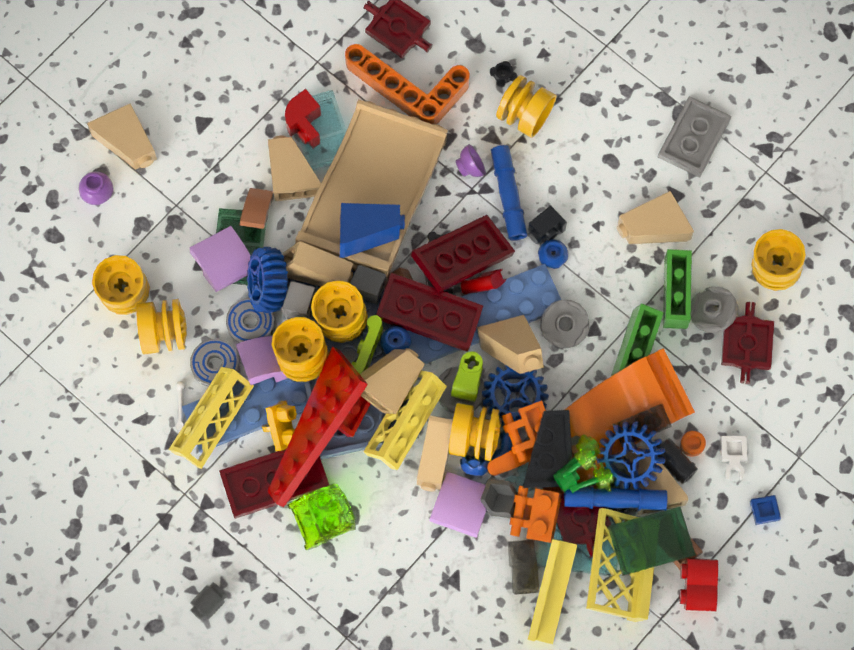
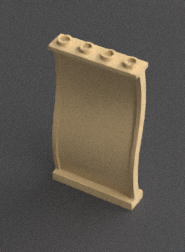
M358 99L355 112L342 143L313 199L303 226L296 236L295 244L302 241L340 257L341 203L400 205V215H405V228L400 229L398 240L342 258L353 263L351 270L356 271L358 265H362L386 274V280L388 281L403 238L428 186L442 149L446 144L448 130L438 124H430L421 121L417 117H409L398 113L394 109H386L377 106L373 102Z

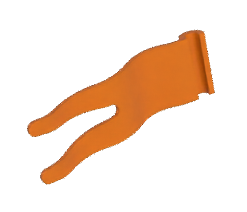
M664 348L632 363L609 377L565 409L569 410L571 438L574 436L581 438V450L592 440H596V444L586 453L588 454L592 450L595 451V455L586 461L588 467L576 471L580 477L577 483L591 479L602 467L606 466L605 463L597 462L598 458L604 457L603 454L597 453V449L606 448L600 443V440L602 438L609 440L605 433L610 430L615 434L613 426L616 424L623 430V423L627 421L630 429H632V425L636 421L639 424L638 430L640 431L643 425L646 424L648 429L645 433L649 435L653 430L658 432L664 427L695 413ZM624 436L615 441L612 455L623 451ZM632 436L635 444L642 441V439ZM532 448L526 450L529 460L520 463L517 455L513 454V451L510 450L490 461L487 466L488 472L496 476L529 462ZM560 487L542 488V490L564 494ZM525 506L523 520H530L532 506Z

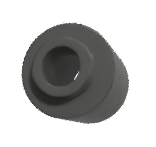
M212 582L210 586L206 585L190 602L193 606L190 611L199 620L203 618L209 620L225 603L224 599L227 597V594L217 584Z

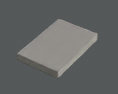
M689 96L657 157L700 178L732 116Z

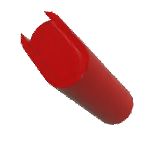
M503 269L484 272L477 278L462 281V293L467 295L469 293L499 288L506 281L501 274Z

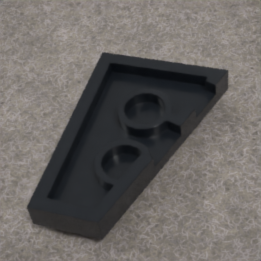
M569 410L543 411L522 489L559 487L553 475L572 459Z

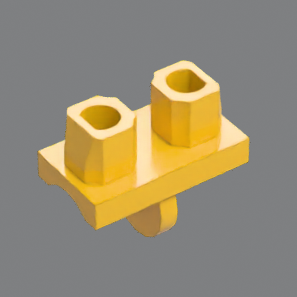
M287 400L265 408L268 424L262 425L263 432H271L276 451H282L287 448L295 431L292 420L296 419L295 406L288 405Z

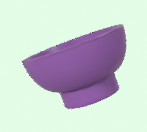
M468 144L461 151L460 158L456 160L460 173L464 177L468 175L473 177L484 176L486 170L479 154L472 145Z
M94 171L87 173L79 183L80 197L91 205L105 203L113 193L111 179L102 172Z

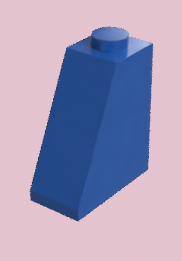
M341 203L340 258L398 240L400 229L405 228V215H400V205Z

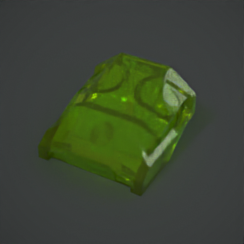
M333 483L287 504L294 514L305 541V550H311L337 536L356 530L355 516L346 495L338 484Z

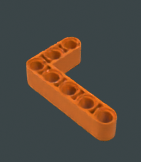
M353 44L347 47L345 51L346 67L350 72L407 115L417 117L421 121L430 124H438L469 88L470 73L462 65L453 66L427 95L363 46ZM354 56L361 57L358 61L351 60ZM371 70L379 71L376 75H372L369 72ZM456 77H461L464 79V81L456 82L453 79ZM391 83L398 85L396 88L387 87ZM447 94L450 97L447 99H441L439 98V95ZM413 97L416 100L414 102H407L405 99ZM432 111L435 114L432 116H426L424 115V112Z

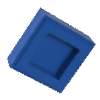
M776 495L750 500L755 525L781 520Z

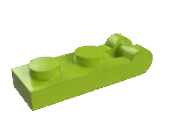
M377 315L368 318L367 336L365 340H360L357 348V353L359 354L357 361L351 363L359 374L369 368L383 333L382 320Z

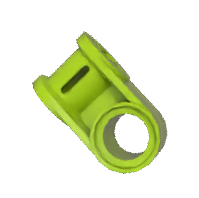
M470 351L462 356L451 391L452 397L472 402L476 401L483 369V360L478 353ZM471 361H474L475 366H473V369H468V365Z

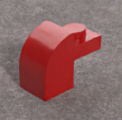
M304 89L289 101L285 109V121L287 131L291 137L297 133L304 144L308 143L314 149L320 144V135L310 123L321 116V109L307 89Z

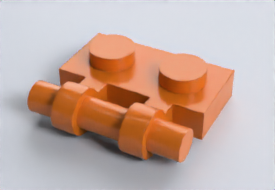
M542 400L518 409L520 420L514 422L511 413L502 416L505 424L503 426L504 431L509 434L513 444L511 449L513 454L517 455L520 463L529 460L526 450L529 448L533 449L542 413L546 411ZM521 427L525 428L529 438L528 441L523 443L517 430Z
M519 485L518 494L514 496V502L516 503L513 518L510 517L509 525H512L510 535L520 537L521 527L528 528L527 539L552 543L562 493L535 488L534 498L527 497L529 488L522 489V486ZM526 505L532 506L529 521L523 520Z

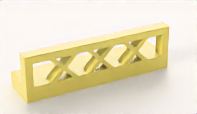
M221 367L168 450L175 455L186 458L197 468L202 469L254 385H250V382L234 369ZM238 381L244 385V388L239 395L233 396L232 387ZM228 402L229 411L227 415L220 417V406L222 403ZM215 423V434L207 438L206 428L209 424ZM202 444L203 452L197 460L190 453L196 445Z
M421 370L418 375L419 378H422L415 387H411L404 401L409 399L408 403L402 408L400 406L396 414L386 413L364 450L367 456L381 459L391 469H399L447 387L432 372ZM397 420L394 426L388 429L391 422ZM384 441L380 450L376 451L375 449L378 446V444Z
M552 539L528 640L553 644L577 544Z

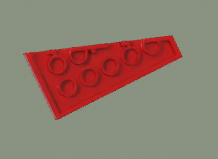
M333 346L267 491L274 502L282 507H285L368 385L343 353Z

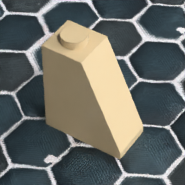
M131 104L87 123L92 137L135 170L140 167L146 168L153 161L157 160L155 151Z
M280 135L275 136L273 139H268L275 201L315 197L321 182L293 138Z
M671 191L620 215L617 225L619 235L622 238H626L629 244L687 242L692 239L694 233L693 228Z
M299 241L283 252L284 262L287 264V278L321 287L328 282L338 280L350 283L352 280V262L302 241Z
M524 315L477 327L480 348L514 371L522 374L544 368L541 347Z
M409 348L405 350L394 349L360 374L368 384L361 397L382 413L396 414L425 363L418 359L419 355Z
M429 416L417 475V485H420L423 490L434 492L442 487L449 457V443L453 420Z
M629 450L624 457L630 458L629 461H633L640 454L636 455L633 450ZM651 457L639 460L638 474L647 471L650 466ZM657 463L663 470L661 473L654 472L657 476L655 481L647 477L649 481L647 487H644L641 481H639V488L667 490V509L686 506L688 502L687 494L663 464ZM625 465L627 475H630V472H628L627 466ZM631 482V483H630V489H631V490H635V489L633 488V484H632V482ZM635 508L637 516L643 515V514H648V513H653V512H658V511H663V510H642V509H641V511H638V509Z

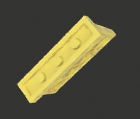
M605 508L599 509L586 609L624 617L633 622L648 620L660 520L653 518L644 519ZM606 516L612 517L618 526L611 532H609L605 525ZM630 522L638 524L637 534L634 537H631L625 527ZM619 530L627 540L621 547L618 546L612 536ZM606 540L609 541L614 549V552L606 557L602 550V544ZM629 545L634 552V559L628 562L622 552ZM616 555L624 565L617 572L609 561ZM603 565L606 566L611 574V577L604 582L599 575V568ZM625 570L631 576V584L625 587L619 577ZM613 580L621 590L614 597L606 586ZM600 590L603 591L608 599V602L604 605L595 604L596 593ZM622 595L628 601L627 611L621 610L616 602Z

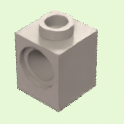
M291 281L282 307L284 317H287V319L294 317H306L309 319L313 296L316 293L315 287Z

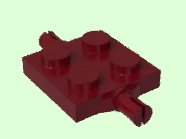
M369 0L365 3L363 9L374 15L371 23L365 28L367 35L402 59L416 45L427 53L429 49L431 50L433 44L422 38L424 32L431 25V21L401 0H389L387 4L380 8Z
M746 302L745 315L736 317L733 324L723 330L721 365L741 369L740 383L742 384L744 382L745 384H750L751 370H770L772 365L774 321L755 317V302L751 303V308L750 302Z
M597 484L593 485L594 489H598ZM562 494L556 523L562 541L577 545L586 544L590 558H593L598 511L604 507L593 506V509L588 507H564V494ZM606 516L605 525L609 532H611L613 528L609 517Z

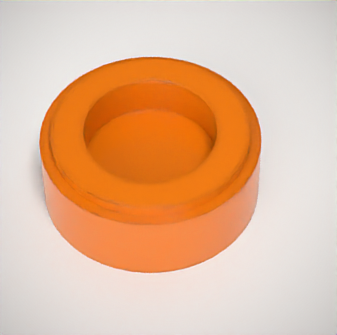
M698 431L686 432L680 441L682 452L690 457L700 455L706 446L704 436Z

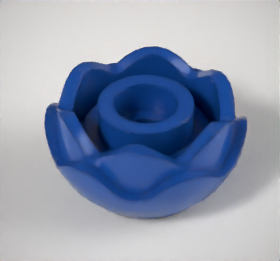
M559 240L545 241L539 247V260L542 265L545 264L548 268L557 269L568 260L567 247Z
M399 326L386 329L380 339V345L386 354H389L394 349L405 350L412 343L407 330Z
M466 455V457L460 459L461 468L466 474L483 476L488 472L487 466L490 461L483 459L481 456L479 459H475L474 456Z

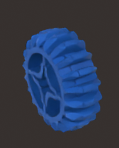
M263 247L254 249L248 262V277L246 279L248 282V297L250 298L251 305H253L254 310H257V312L271 313L280 311L286 298V291L288 290L287 264L284 262L283 254L277 248Z
M505 365V371L497 367V375L490 373L488 375L490 381L484 382L486 390L482 391V396L486 399L483 400V406H490L487 409L488 415L492 414L493 409H498L499 419L503 415L511 413L514 422L520 420L519 413L511 412L510 409L513 407L523 408L533 404L525 394L528 385L534 390L536 398L534 403L542 400L545 409L547 407L544 401L548 400L549 395L544 392L548 389V386L541 384L544 380L543 376L535 378L537 370L519 374ZM508 379H520V381H519L518 383H515V384H514V383H510V382H508L507 380H508ZM497 387L501 389V393L506 397L502 406L498 404L495 398ZM520 391L518 399L516 397V399L512 398L510 400L511 392L515 393Z
M627 421L623 423V430L616 424L613 426L615 434L608 430L605 434L609 440L605 438L600 440V443L606 447L597 449V453L604 455V457L598 458L597 462L606 464L600 471L604 473L608 470L610 473H613V477L617 478L614 483L616 487L622 481H624V489H629L632 482L633 488L638 490L640 487L639 481H641L644 487H647L649 485L647 477L655 481L657 476L654 472L661 473L663 470L657 463H665V458L658 457V454L665 452V448L657 449L656 447L662 443V439L659 438L655 441L652 439L656 435L655 430L650 432L649 435L645 433L648 429L646 424L643 425L641 431L638 430L639 424L636 421L633 423L632 429H630ZM624 436L623 451L612 455L615 441ZM632 436L642 439L649 449L637 447ZM629 450H633L636 455L640 454L633 461H629L630 458L623 457ZM651 457L650 466L647 471L638 474L639 460ZM613 462L625 464L630 475L618 470Z

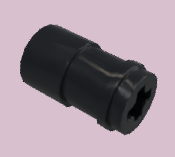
M670 438L656 446L657 449L665 448V452L658 454V457L666 459L665 463H663L664 467L681 484L686 483L698 471V468L695 466L696 464L691 462Z

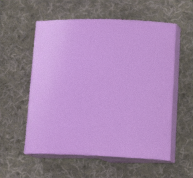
M232 226L189 247L190 254L202 268L203 276L215 292L248 276V262L251 255Z
M272 336L255 338L236 344L250 385L272 377L275 378L276 383L287 379L280 370L271 345Z
M447 472L429 521L477 538L487 511L481 503V497L486 485Z

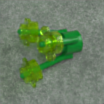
M583 434L578 440L579 443L576 444L578 452L574 454L575 457L558 470L553 477L563 492L570 489L574 493L580 488L595 483L599 490L606 488L610 492V483L614 482L613 473H611L609 468L605 469L602 462L599 463L600 468L597 469L595 460H597V454L601 452L599 444L594 438ZM581 465L585 470L591 467L595 469L593 470L594 478L577 483L580 477L576 469Z

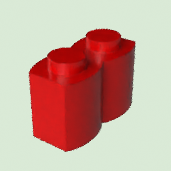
M686 558L685 564L681 563L680 577L685 579V587L680 589V604H684L685 610L717 612L718 560Z

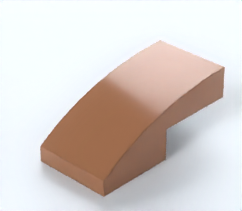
M249 189L240 219V226L264 229L268 220L269 208L273 201V191Z

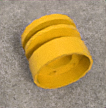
M520 74L505 91L500 101L496 118L501 121L507 118L506 124L510 126L519 118L517 130L533 138L548 118L557 95L543 87L533 94L535 82L529 81L527 83V78Z
M777 229L763 234L758 239L754 248L751 266L752 274L759 284L764 288L778 291L793 286L799 280L806 256L805 246L800 238L790 231Z
M114 255L105 258L97 265L93 273L92 285L95 294L105 307L113 313L119 315L136 312V304L146 303L149 297L150 286L147 277L141 267L127 256ZM126 284L127 287L124 288V292H120L122 285Z
M338 280L328 282L320 287L313 296L311 304L312 314L316 324L321 328L323 336L333 342L344 343L352 341L362 334L367 325L368 314L362 295L355 286ZM345 312L346 316H341L340 319L337 318V315H342Z
M179 298L172 300L171 311H169L167 300L162 301L161 312H157L154 302L136 304L138 334L143 355L159 353L161 341H165L168 351H173V340L175 339L178 350L185 349L187 325L185 312L181 307Z
M294 317L285 320L276 328L272 336L271 345L280 370L287 378L297 382H307L316 379L320 375L329 352L322 330L315 321L306 317Z
M457 403L452 422L449 455L466 457L470 446L474 447L475 459H479L481 448L486 449L485 460L492 461V456L498 447L501 428L499 410L493 409L491 419H486L487 408L483 407L479 418L474 417L473 405Z

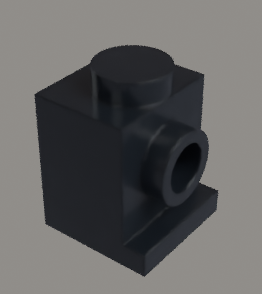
M550 205L529 222L528 235L535 244H542L546 240L554 239L559 231L563 233L566 230L567 222Z

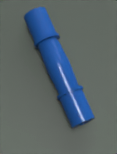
M499 145L491 149L495 170L494 176L498 180L499 194L504 209L502 215L505 219L508 238L511 241H517L528 236L523 216L524 210L521 209L510 148L508 145Z
M593 486L580 488L572 493L569 489L564 492V507H588L593 509L594 506L604 508H637L638 511H641V509L666 510L667 490L642 488L638 490L619 488L594 489Z

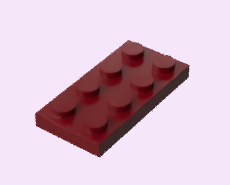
M485 215L414 249L410 256L438 293L512 257L515 250L490 217Z
M391 272L376 315L381 318L382 322L402 327L410 332L468 352L483 305L444 291L438 293L431 286Z
M286 449L219 470L234 519L277 505L267 491ZM320 456L289 501L330 488Z

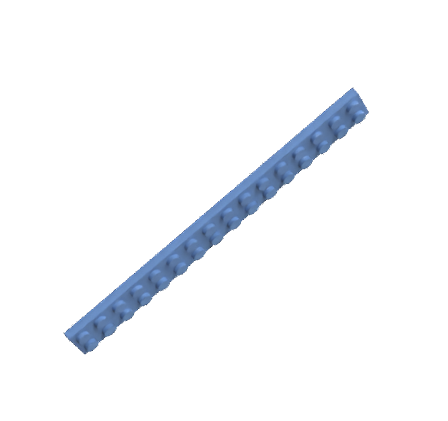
M545 264L506 279L505 283L497 289L469 293L461 297L483 305L477 327L524 315L527 322L531 323L541 319L544 310L551 303L561 300ZM477 327L470 346L479 343ZM407 330L412 341L409 349L415 351L419 355L418 359L425 364L461 350ZM272 377L253 384V389L216 447L262 429V425L268 424L265 408L273 406L280 401L287 400L288 405L295 406L297 415L303 413L308 402L304 382H297L287 378L276 383L275 378ZM240 383L233 386V396L239 395L244 385ZM200 399L182 406L187 420ZM228 402L222 403L220 406V417L227 415L229 411ZM215 423L209 424L206 428L207 438L215 434ZM198 444L199 452L202 453V444Z

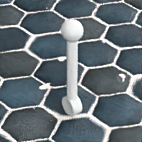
M179 381L176 384L179 414L176 429L178 431L185 424L183 422L182 406L183 390L186 385L183 381Z

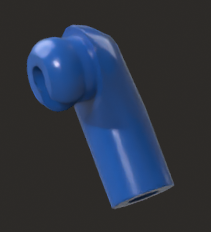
M504 430L500 433L501 448L494 452L492 460L512 450L513 444L509 434L505 433Z

